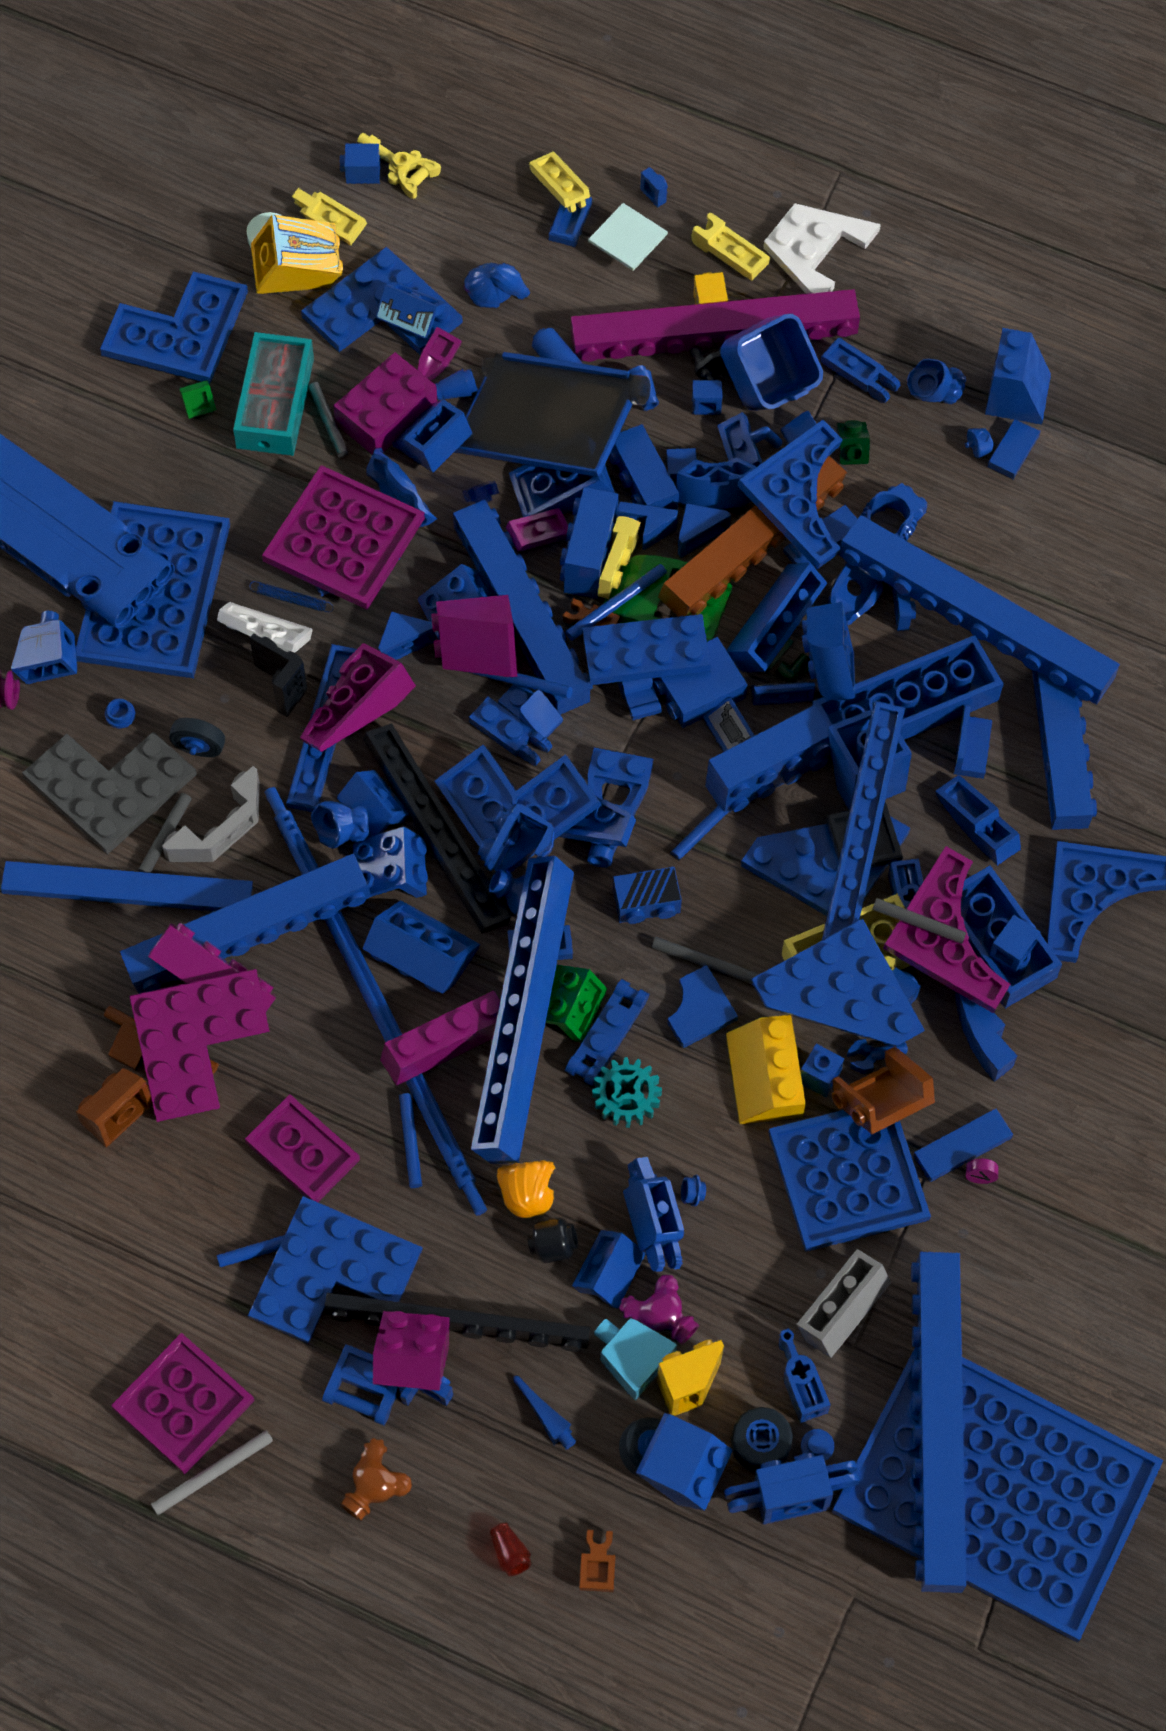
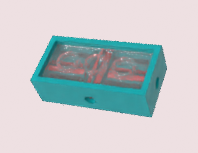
M254 332L233 429L236 449L294 456L314 361L312 339Z

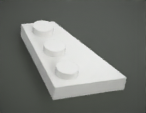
M228 602L219 609L217 621L225 624L228 628L238 630L250 637L253 633L261 638L268 637L276 643L277 647L286 652L292 651L295 653L311 639L313 630L312 628L232 602Z

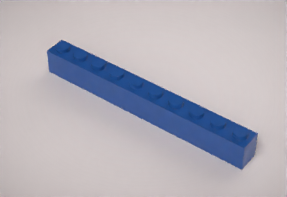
M860 515L841 541L839 556L848 564L858 566L867 571L872 578L891 585L901 595H908L917 600L925 609L934 610L941 614L951 624L960 625L970 631L973 636L976 635L977 639L991 643L1001 653L1011 655L1022 661L1027 668L1041 672L1056 685L1065 686L1072 690L1080 699L1091 701L1097 705L1114 681L1120 666L1116 661L866 517Z
M556 856L528 859L471 1146L472 1151L490 1164L519 1163L574 876V872Z
M920 1252L917 1262H912L911 1282H917V1294H912L911 1312L912 1314H917V1327H912V1347H918V1359H913L912 1378L918 1379V1392H913V1412H919V1425H914L913 1445H919V1458H914L913 1475L914 1479H919L920 1492L914 1493V1512L920 1513V1526H915L914 1544L915 1547H920L921 1560H915V1581H921V1592L962 1593L966 1587L960 1253Z

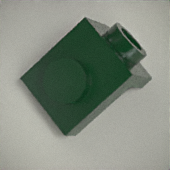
M849 420L845 423H837V434L843 439L840 445V464H868L870 436L866 422Z

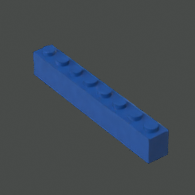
M482 500L454 512V529L477 571L482 575L492 596H509L514 624V638L536 678L573 688L572 696L569 699L545 693L548 700L560 715L589 703L590 690L593 689V685H590L589 675L586 672L582 673L578 667L579 659L573 648L568 649L562 627L559 624H554L552 610L548 602H542L538 595L540 591L533 577L529 579L526 574L525 561L520 554H515L510 534L507 531H502L500 517L496 509H490L486 500Z
M353 853L184 925L195 932L192 938L202 945L205 941L210 942L222 951L219 956L225 959L230 956L243 955L251 947L258 944L274 942L280 935L289 931H300L307 927L308 923L315 920L331 918L337 911L348 906L357 907L372 896ZM162 934L120 951L132 984L138 994L158 990L163 984L173 980H181L148 957Z

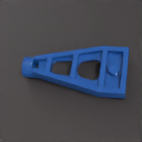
M594 748L588 770V786L595 796L603 799L602 786L604 783L629 787L630 793L622 805H614L634 816L648 790L654 759ZM591 842L587 860L590 864L597 867H609L612 864L613 855L618 846Z

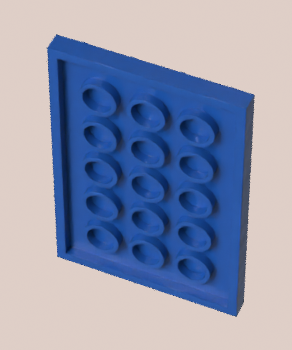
M114 501L111 514L121 520L131 533L140 535L144 544L175 566V570L168 583L124 627L116 628L96 612L86 610L76 646L77 661L194 679L228 537L230 519Z

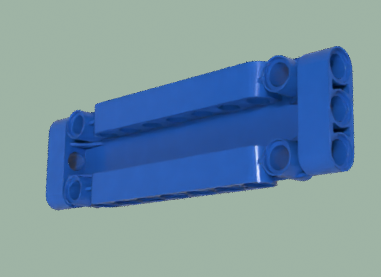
M0 434V548L67 597L74 595L81 601L82 606L87 611L96 612L116 628L124 627L168 583L174 574L175 566L144 544L140 535L131 533L121 520Z

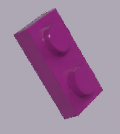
M560 508L511 520L505 528L510 534L517 551L520 552L566 539L569 525Z

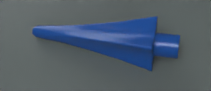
M514 1376V1383L533 1408L553 1445L560 1442L566 1450L571 1448L576 1443V1440L570 1434L572 1432L570 1429L571 1424L531 1390L520 1376Z

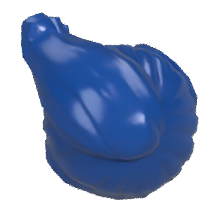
M506 263L482 264L469 271L464 280V290L470 296L472 302L479 307L498 308L510 296L524 299L530 294V290L524 284L521 274L512 265Z

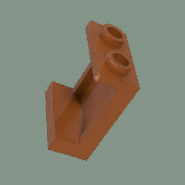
M892 1047L885 1051V1067L849 1085L839 1076L832 1079V1099L837 1108L843 1109L849 1114L858 1126L861 1125L871 1135L935 1103L933 1077L897 1047Z

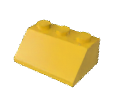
M791 1015L759 1018L726 1033L739 1124L802 1118L806 1103Z

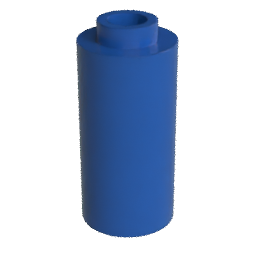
M554 328L540 329L534 335L532 348L540 357L583 364ZM561 381V383L567 389H571L579 385L577 383Z

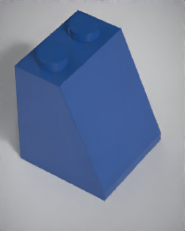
M1007 328L1002 329L985 415L1042 425L1051 373L1032 333Z
M872 709L828 726L836 786L849 810L851 808ZM901 734L898 739L886 799L906 791L912 753Z

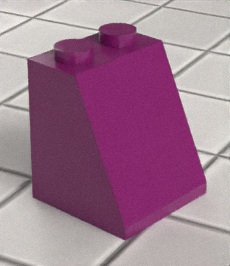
M508 595L436 602L437 613L431 614L433 632L439 631V640H434L435 658H441L443 669L517 677L514 624Z

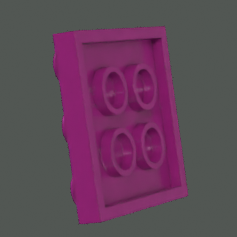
M181 1332L111 1407L185 1475L255 1400L251 1394Z

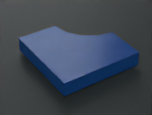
M707 965L679 979L683 993L682 1003L677 1012L668 1018L667 1023L682 1048L738 1021L737 1013Z

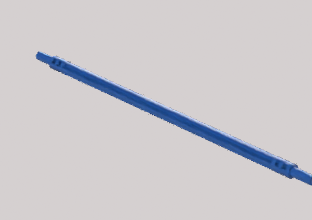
M271 787L267 789L264 794L276 815L274 820L301 874L303 875L319 868L291 811L286 810L276 788ZM337 911L333 917L324 920L385 1042L402 1035V1032L341 911ZM421 1073L405 1081L460 1190L463 1189L476 1216L485 1213L487 1208L474 1184L476 1179L423 1074Z

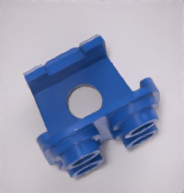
M517 804L512 812L500 810L493 823L498 836L496 839L492 838L491 840L485 838L478 851V855L481 856L480 860L485 862L484 865L490 872L494 868L499 869L523 821L545 831L534 854L537 857L548 856L554 847L555 832L551 823L522 804Z

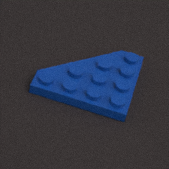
M891 817L899 845L901 846L910 832V827ZM827 824L757 837L741 860V867L827 916L839 863ZM888 864L870 869L864 901Z
M863 919L751 979L765 1008L790 1014L817 1024L827 1025L894 1047L925 1031Z

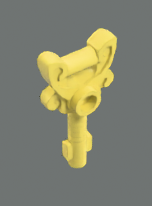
M362 133L358 137L357 141L360 144H379L380 158L389 163V183L392 185L400 184L404 193L411 199L416 198L417 186L427 176L436 177L441 172V166L438 163L421 158V153L417 150H412L409 154L407 152H397L394 154L382 146L381 140L374 135L369 137ZM418 169L410 178L407 177L409 172Z

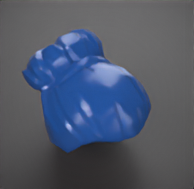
M936 359L921 360L907 377L908 389L914 398L926 402L943 401L945 404L956 403L962 396L965 382L967 381L966 376L961 370L954 367L948 368L944 362Z
M324 801L319 803L312 811V824L317 831L319 841L327 847L334 849L348 840L356 843L363 842L368 838L369 816L365 807L358 806L350 809L338 802Z

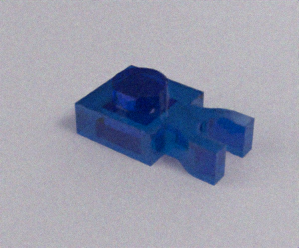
M488 481L462 491L466 502L475 501V503L482 500L489 502L492 500L491 495L499 494L495 481Z

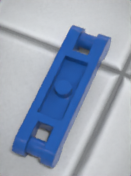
M621 979L578 1050L569 1060L565 1072L572 1076L575 1074L585 1079V1083L593 1087L594 1078L601 1076V1068L607 1067L645 1006L650 994L642 989L639 991L630 987L629 982ZM623 998L633 1002L629 1009L620 1004ZM585 1059H588L595 1064L589 1067L583 1064Z

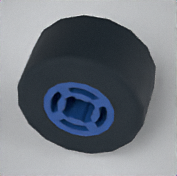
M757 1407L749 1409L738 1418L733 1428L731 1447L734 1457L740 1465L753 1472L761 1469V1465L769 1461L780 1460L781 1464H783L790 1453L793 1435L790 1424L781 1413L772 1408Z

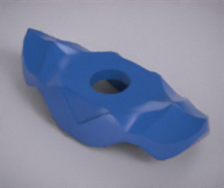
M376 448L367 465L366 474L378 484L380 492L425 512V519L420 527L429 525L438 518L430 512L428 506L418 495L416 486L400 466L386 456L382 448Z
M846 563L833 583L827 604L843 602L847 624L850 625L876 603L883 591V581L872 578L867 571L858 566ZM849 581H856L860 585V595L854 596L849 593L847 589Z

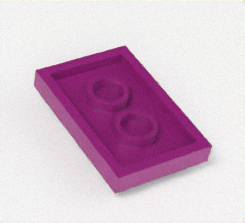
M291 1094L245 1138V1142L306 1198L319 1202L360 1161V1155Z

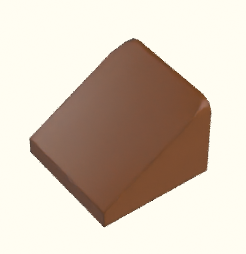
M123 1023L108 1055L135 1071L143 1061L136 1028Z

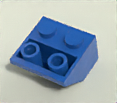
M443 399L432 403L392 444L396 449L433 473L473 433L464 412Z

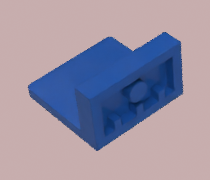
M461 564L419 596L418 602L428 621L432 622L431 614L437 613V601L489 597L492 594L479 571ZM436 631L435 634L439 640V631Z

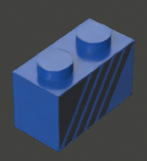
M675 867L613 877V894L619 923L636 924L644 921L646 918L658 917L660 919H667L675 916L677 913H681L682 899Z

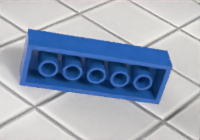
M976 635L855 684V698L832 700L823 697L813 701L812 706L815 705L828 726L871 710L874 701L904 707L905 712L900 734L905 740L962 716L965 705L971 706L970 712L999 701L1003 682Z

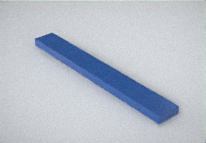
M874 701L822 940L860 919L905 712L904 707Z
M6 861L1 892L2 894L217 911L252 896L253 881Z

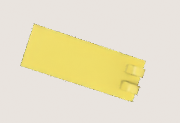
M554 151L529 162L531 172L570 213L576 211V203L580 209L586 206L585 199L590 197L589 188Z

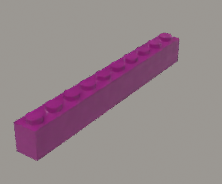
M855 289L571 316V337L573 351L581 361L592 362L596 359H621L627 356H650L652 354L668 352L679 353L691 350L693 347H697L701 351L719 348L725 340L769 317L784 314H794L799 317L809 339L818 340L823 337L832 336L847 337L858 334L860 314Z

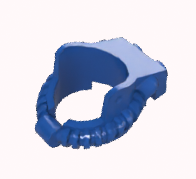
M901 483L897 486H890L888 491L877 493L866 504L861 515L871 520L875 513L885 511L886 507L901 512L905 517V521L901 524L895 535L907 541L915 531L917 522L926 513L928 504L923 497H918L910 486H905Z

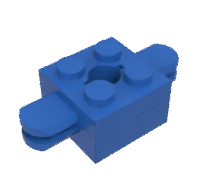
M805 1453L794 1457L793 1462L781 1464L780 1460H773L763 1463L761 1469L756 1470L754 1482L732 1486L724 1490L726 1499H736L727 1504L728 1511L735 1513L759 1507L763 1525L827 1511L832 1501V1491L853 1487L860 1483L858 1474H850L857 1470L856 1462L846 1461L826 1466L823 1455L815 1457L814 1453Z

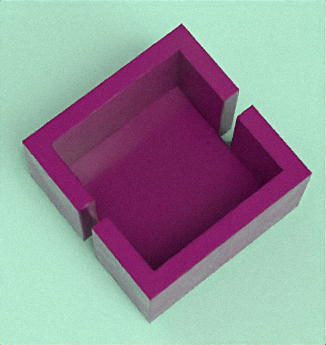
M383 1311L373 1351V1384L440 1391L449 1350L450 1317L434 1314H411L402 1311Z

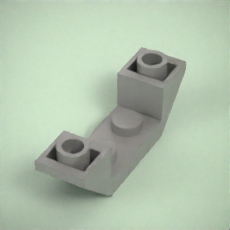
M254 766L246 772H240L231 784L233 799L241 807H235L220 826L211 828L204 836L203 841L186 826L182 827L179 831H173L167 836L162 847L165 858L169 862H214L259 822L260 782L258 771Z

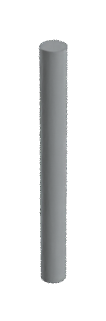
M265 1430L159 1498L151 1506L156 1514L160 1515L273 1442V1439L268 1431Z

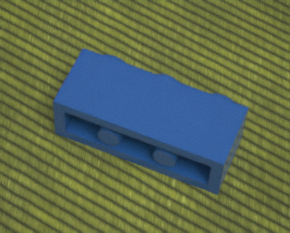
M643 424L620 432L610 452L609 460L613 466H618L622 485L625 489L629 488L632 493V503L672 510L678 509L679 492Z

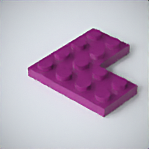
M256 968L130 995L157 1122L220 1108L207 1045L270 1032Z

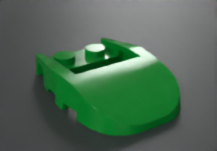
M654 555L631 557L627 567H621L620 572H623V576L618 590L613 588L610 598H604L603 604L654 567L662 564L667 574L612 612L620 616V623L660 619L654 616L660 603L658 596L664 582L670 578L672 572L676 573L688 562ZM730 583L727 584V589L719 598L714 599L712 597L706 602L707 606L700 613L703 615L707 642L715 638L732 593V584Z

